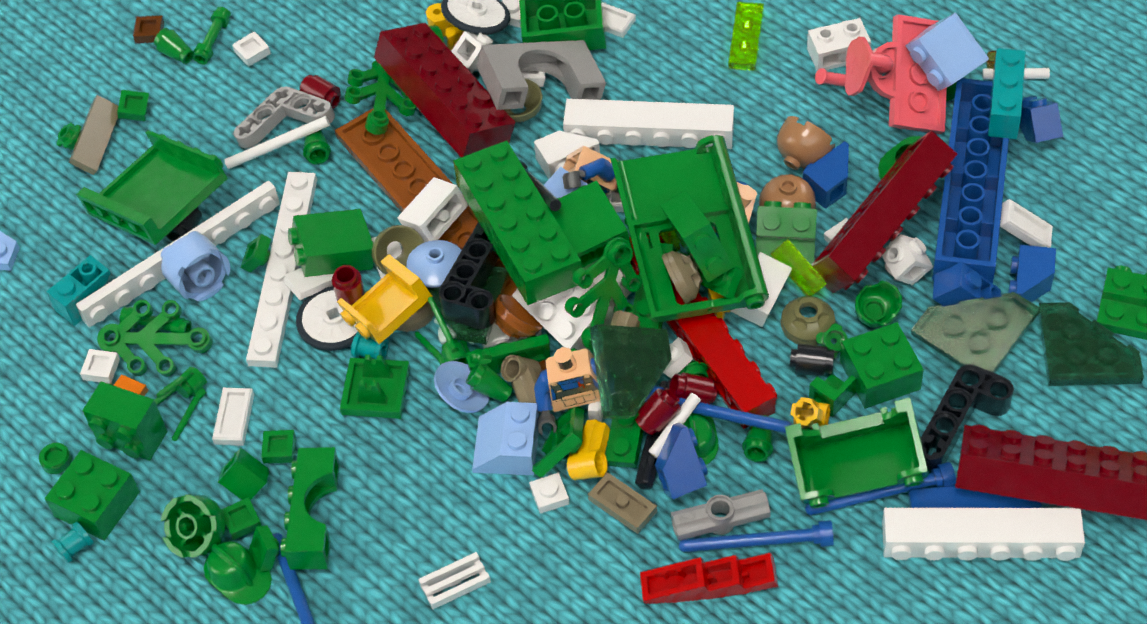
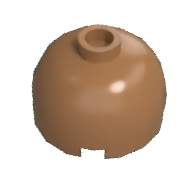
M788 116L777 135L778 150L785 158L783 162L788 167L794 170H798L799 167L805 169L808 164H814L835 148V144L830 145L832 138L821 128L809 121L802 125L797 123L799 117Z
M784 174L771 179L763 187L759 197V206H764V201L782 202V207L793 208L795 202L811 203V209H816L815 192L810 184L801 177L792 174Z

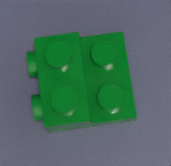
M764 201V206H758L757 255L762 252L792 267V269L807 270L814 262L817 209H811V203L795 202L793 208L782 207V202Z
M1123 265L1116 266L1115 268L1108 267L1095 329L1147 340V273L1144 275L1133 273L1129 267Z

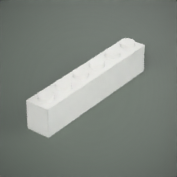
M566 99L563 129L564 132L595 138L599 141V144L603 145L621 144L694 148L698 141L707 136L721 135L725 139L727 149H732L734 105ZM713 143L708 144L705 147H710L713 145Z
M884 508L882 520L884 557H893L896 560L921 557L928 560H940L942 558H959L961 560L992 558L993 560L1001 561L1008 558H1024L1035 561L1041 558H1057L1062 561H1069L1081 557L1085 544L1081 509Z

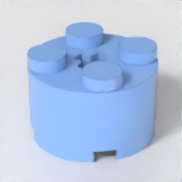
M197 231L190 232L172 245L165 247L161 252L163 276L187 300L191 298L196 301H203L214 296L223 287L222 280L225 274L229 276L230 273L228 258L206 236L201 235Z

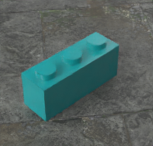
M997 48L988 125V136L1017 139L1022 110L1026 51L1002 48Z

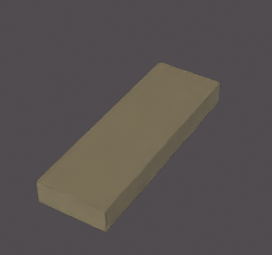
M96 95L68 163L92 175L97 172L118 118V105Z

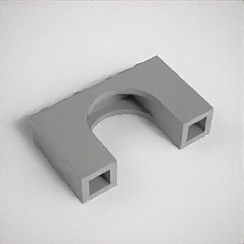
M584 40L481 46L477 69L497 110L523 108L528 84L522 73L527 71H541L556 77L564 84L571 99L601 100L606 81Z

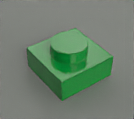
M121 90L117 111L118 118L145 121L149 104V93Z
M260 234L247 245L240 268L251 273L258 266L265 265L270 256L268 248L271 238Z
M294 430L263 431L261 453L263 464L292 463L296 441Z
M249 497L221 509L233 540L255 531L258 526H262Z
M268 525L256 527L249 547L260 572L272 570L275 558L279 555L280 550L279 542L273 537Z

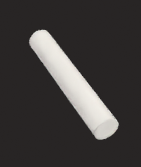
M1025 68L1024 79H1049L1050 77L1049 68ZM983 69L982 79L992 80L993 69Z
M690 393L682 404L680 411L668 423L648 452L652 456L658 458L673 424L678 422L684 424L701 401L697 395Z

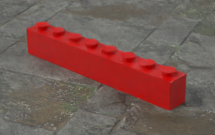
M659 235L660 243H665L663 238ZM633 249V257L630 263L635 273L639 275V268ZM670 279L676 302L680 305L686 304ZM698 293L696 299L692 300L690 303L707 301L708 299L706 297H701V295ZM714 313L666 321L677 338L680 337L687 343L693 360L698 361L699 364L704 362L708 366V376L713 379L714 385L717 387V393L728 408L765 416L775 413L777 393L770 383H765L757 364L754 361L748 360L742 344L738 339L733 340L722 318H717ZM740 424L743 429L749 427V425Z

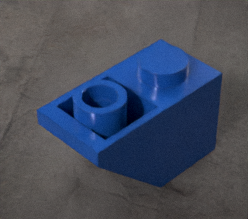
M1037 96L1022 98L1019 126L1026 141L1038 143L1063 137L1058 103L1047 101V98L1037 99Z
M845 141L836 148H833L832 151L814 164H808L803 171L802 179L810 184L815 192L816 202L825 209L847 194L849 144Z
M1020 245L1018 256H1012L1010 273L1015 274V280H1010L1008 298H1014L1013 310H1021L1051 290L1055 274L1056 248Z
M960 262L934 274L933 299L952 313L997 316L1000 314L1001 290L965 263Z
M679 422L673 424L655 463L664 494L672 499L707 486L705 475H708L707 467L701 457L698 458L694 448L698 445L696 436L691 428L688 429L687 426Z

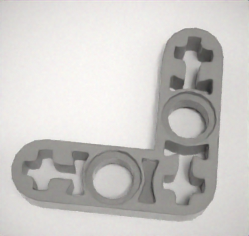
M281 87L270 94L235 128L233 134L241 148H251L257 145L286 116L305 123H310L326 116L329 123H331L335 119V113L330 102L291 87Z

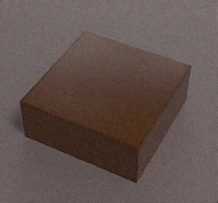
M163 16L136 17L133 33L135 43H154L156 35L164 29L165 22Z

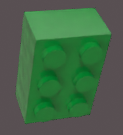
M519 0L523 43L584 40L589 50L606 49L602 0Z

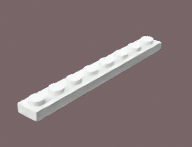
M288 172L246 357L248 366L278 367L293 292L283 282L284 275L299 268L294 257L295 247L290 245L288 241V228H292L293 216L310 214L317 184L316 173Z
M270 181L265 182L180 238L188 235L190 232L197 231L201 235L206 236L215 246L225 242L230 236L248 227L252 222L280 205L275 186ZM163 249L78 302L76 307L84 323L90 328L166 279L161 270V252Z

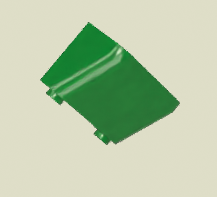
M911 398L894 401L896 407L892 408L890 412H888L887 407L880 408L881 412L823 426L815 423L812 424L813 430L811 428L802 429L801 423L785 426L802 503L810 504V508H821L829 505V500L900 484H905V487L923 484V478H926L929 472Z

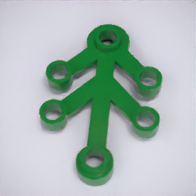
M376 60L372 63V67L369 70L352 69L349 71L347 82L351 86L346 88L344 96L348 103L358 104L361 100L375 95L374 109L367 115L365 128L368 132L381 135L387 131L389 118L385 112L387 98L399 108V112L402 115L412 116L415 114V104ZM377 80L374 84L359 88L366 81ZM390 82L401 90L403 97L389 85Z
M622 237L610 240L604 248L603 256L588 269L579 268L574 272L572 277L573 283L582 289L590 287L594 278L603 271H605V275L602 280L580 298L570 297L565 303V311L571 316L578 318L584 314L587 307L597 300L591 326L587 327L581 335L584 347L593 353L599 343L606 338L607 332L603 330V325L611 299L615 304L613 313L619 310L622 311L624 308V312L634 313L633 305L626 300L616 281L618 271L620 270L623 275L621 285L628 291L636 292L642 285V278L635 273L630 263L633 257V249L629 241Z
M138 300L133 306V312L120 324L105 325L97 336L100 348L108 352H117L127 363L128 371L134 376L143 375L147 371V363L141 357L135 356L127 345H139L156 364L157 371L165 377L175 373L176 364L171 358L165 357L155 345H188L196 353H205L211 348L213 339L210 333L201 327L194 328L189 333H157L171 320L180 317L182 308L174 300L166 301L162 305V312L141 331L129 332L142 319H148L153 314V307L148 301ZM142 306H147L146 312L140 314L139 309ZM176 306L174 313H167L169 307ZM112 333H115V339L111 342H108V336ZM201 334V341L195 343L193 341L194 337ZM141 362L140 369L134 371L133 365ZM169 362L170 368L162 371L163 364Z

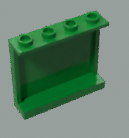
M147 130L145 133L152 146L100 193L83 187L76 195L89 215L156 245L228 178L222 169L224 165L217 156L213 154L208 155L196 147L186 146L179 140L174 141L164 134L159 135Z

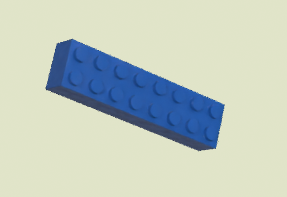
M961 78L956 83L948 146L957 153V156L951 162L954 167L944 178L932 275L933 281L934 274L963 262L993 284L1009 138L988 136L992 81Z

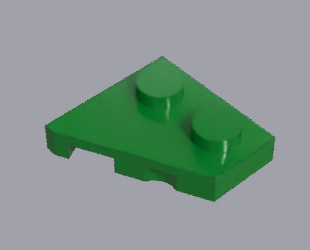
M578 406L570 408L556 420L557 430L555 433L552 426L549 436L541 449L546 455L532 467V471L540 478L568 453H575L582 445L584 428L583 408Z

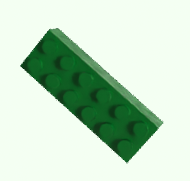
M506 140L453 160L457 186L526 304L531 305L576 287L577 285L573 283L572 277L577 269L582 268L581 259L508 141Z

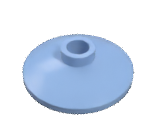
M428 241L412 250L407 259V268L416 274L426 287L438 288L442 285L462 250L457 245L448 241Z
M448 361L441 364L434 374V384L441 398L448 405L461 412L475 413L482 410L487 405L489 397L470 390L471 386L466 384V379L470 373L468 365L458 361Z

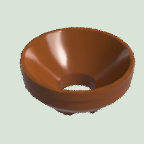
M507 294L498 295L494 302L495 324L499 326L503 333L520 339V337L536 336L541 331L543 326L514 297Z

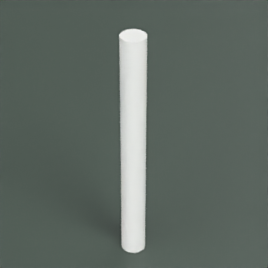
M326 116L226 158L224 159L228 169L234 168L329 127V120Z

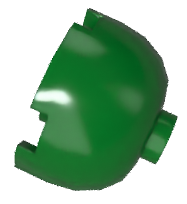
M186 494L173 498L165 506L161 516V522L164 521V531L166 534L163 537V541L169 550L179 557L195 558L210 553L212 545L220 544L225 533L226 520L223 511L214 500L204 495Z

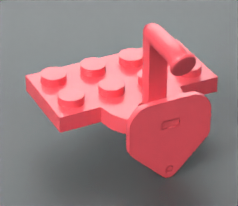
M898 14L893 17L892 42H887L872 51L866 38L860 36L849 44L846 55V74L828 72L824 68L818 69L815 74L817 84L821 85L824 83L845 87L846 93L849 96L861 93L865 84L869 82L871 88L876 93L890 99L889 127L921 132H930L932 130L935 134L945 132L947 87L938 91L935 86L931 85L925 72L911 58L910 52L905 46L926 28L938 22L936 20Z

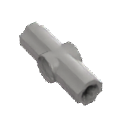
M763 489L730 498L725 495H715L706 504L670 513L673 530L678 541L711 532L717 535H725L734 526L770 518L771 514L768 499ZM724 513L726 516L717 517L714 514Z

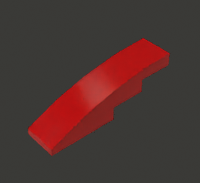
M771 553L741 560L736 555L708 562H704L699 557L640 572L642 596L645 604L715 599L778 587L775 561Z

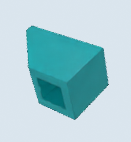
M89 255L46 291L55 311L70 324L76 326L82 321L76 304L105 286L111 272L93 256Z

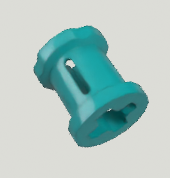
M357 332L352 342L351 356L359 358L369 354L372 359H377V355H381L386 359L389 341L386 338L379 345L371 337L366 340Z
M78 522L72 524L73 528L60 539H53L51 541L53 547L67 563H70L72 556L86 545L91 546L94 543Z

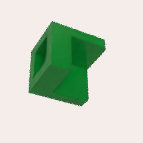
M830 375L825 381L817 376L810 383L809 398L816 402L830 404V416L834 417L856 394L857 378L851 375L843 382L835 375Z
M240 447L221 468L218 483L241 500L248 497L251 500L267 483L269 468Z

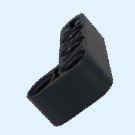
M479 222L440 286L439 298L444 318L476 329H486L495 323L496 316L493 295L489 291L482 289L497 263L499 256Z
M972 364L959 368L921 437L929 473H931V469L937 468L938 464L946 463L964 430V425L967 424L974 409L993 416H1002L1009 411L1014 391L1010 380ZM952 406H957V407H960L961 409H956V408H953ZM939 430H946L948 433H943Z

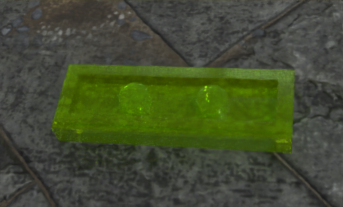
M737 2L728 69L756 71L764 11L763 3Z

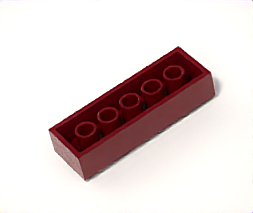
M426 23L380 32L374 55L375 60L460 157L506 140L508 143L510 142L516 122L504 109H496L489 92Z
M932 130L908 146L807 271L832 293L842 288L847 290L854 282L858 284L869 272L866 269L871 261L876 262L885 253L886 249L883 246L888 240L893 241L901 233L903 227L900 225L905 219L910 220L918 212L920 207L917 204L921 199H927L935 191L937 186L934 183L938 178L943 179L954 166L951 162L957 156V153Z
M979 424L973 426L964 425L955 488L1147 520V452L1136 451L1132 453L1120 451L1113 446L1096 447L1086 445L1084 442L1077 440L1065 442L1054 440L1046 435L1035 437L1023 435L1015 430L999 431Z

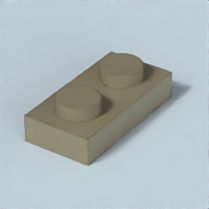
M608 472L588 493V500L637 534L657 513V505Z

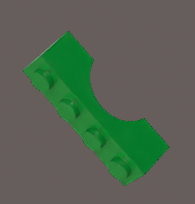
M335 447L298 448L297 460L292 461L291 475L292 479H294V484L288 487V503L291 506L290 511H286L284 516L287 536L281 539V556L286 557L290 570L328 569L331 541L327 526L316 521L309 514L314 504L320 498L337 491L340 465Z

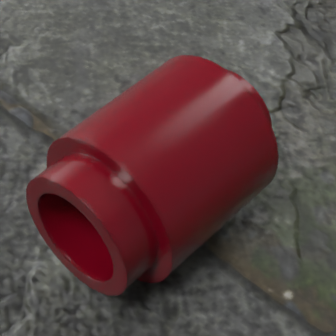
M308 75L300 84V91L330 102L332 109L340 103V88L319 75Z
M343 265L335 270L332 276V285L336 300L338 301L342 298L349 305H353L365 294L360 272L350 265Z
M684 372L680 375L675 374L669 386V389L680 398L687 399L690 393H693L701 399L700 402L707 404L713 403L717 395V387L714 385L712 378Z
M656 389L638 410V416L635 418L636 423L648 434L654 435L657 431L661 432L680 411L679 397L670 389Z

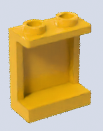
M390 254L380 261L388 274L353 305H349L342 298L337 301L343 310L340 316L351 327L356 324V330L366 340L371 337L379 345L428 302L429 297H433L422 280Z

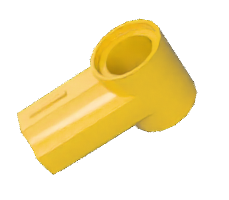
M801 397L797 403L792 404L790 415L794 417L793 423H801L802 428H811L812 430V424L818 423L819 426L827 425L830 417V404Z
M596 419L586 420L583 428V443L575 453L569 454L567 458V470L572 480L604 477L607 473L608 463L605 450L610 428L606 423L599 422Z

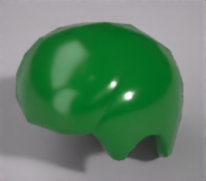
M883 280L877 284L863 287L855 299L856 315L863 324L872 328H881L892 324L902 309V295L896 286Z

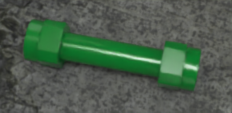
M217 7L210 17L212 24L203 42L198 43L194 49L193 59L197 63L207 64L213 55L212 46L221 28H226L230 21L231 13L228 9Z
M124 307L121 310L120 323L133 312V307ZM151 315L148 319H142L133 328H137L138 325L146 326L156 316ZM179 317L171 320L161 330L170 331L171 333H189L192 329V323L189 320H185V318Z

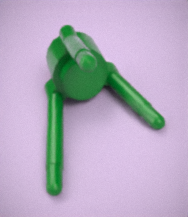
M429 297L428 302L447 342L442 345V353H440L420 332H415V337L439 361L440 365L448 361H458L467 364L466 353L471 352L468 348L467 340L462 334L459 335L460 342L453 339L434 298Z
M191 366L180 377L156 394L157 398L154 399L158 406L176 391L185 398L194 396L172 436L173 441L178 440L198 402L207 393L203 389L207 384L205 376L198 369Z

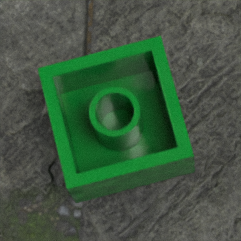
M898 322L841 341L840 363L848 378L851 375L857 378L856 393L864 409L921 390L924 369Z
M100 381L82 410L87 419L88 426L91 428L96 442L106 449L115 448L121 450L127 456L134 459L141 457L150 461L168 432L154 399Z
M80 450L44 499L54 517L70 525L78 522L87 533L105 541L140 491L131 473Z

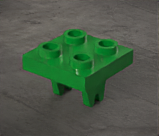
M366 354L365 358H350L340 404L341 415L401 419L410 372L409 361L385 360L381 355H377V359H372L369 354Z

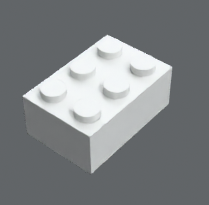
M594 282L586 289L576 286L531 305L526 304L518 288L512 296L563 347L575 348L577 350L587 349L582 343L581 335L587 327L591 326L597 300L587 307L584 314L578 318L568 314L564 307L570 297L580 298L596 285ZM610 300L603 325L604 331L610 326L614 314L613 308L615 304L612 300Z

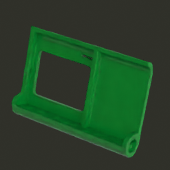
M707 136L698 141L695 149L623 161L611 158L651 319L654 322H665L745 307L757 309L765 304L769 294L723 136ZM713 143L712 146H710V147H705L706 145ZM684 190L688 192L710 224L715 227L718 239L733 266L743 270L734 298L724 297L684 305L676 302L669 273L662 259L663 250L659 239L660 233L674 230L660 207L661 204Z

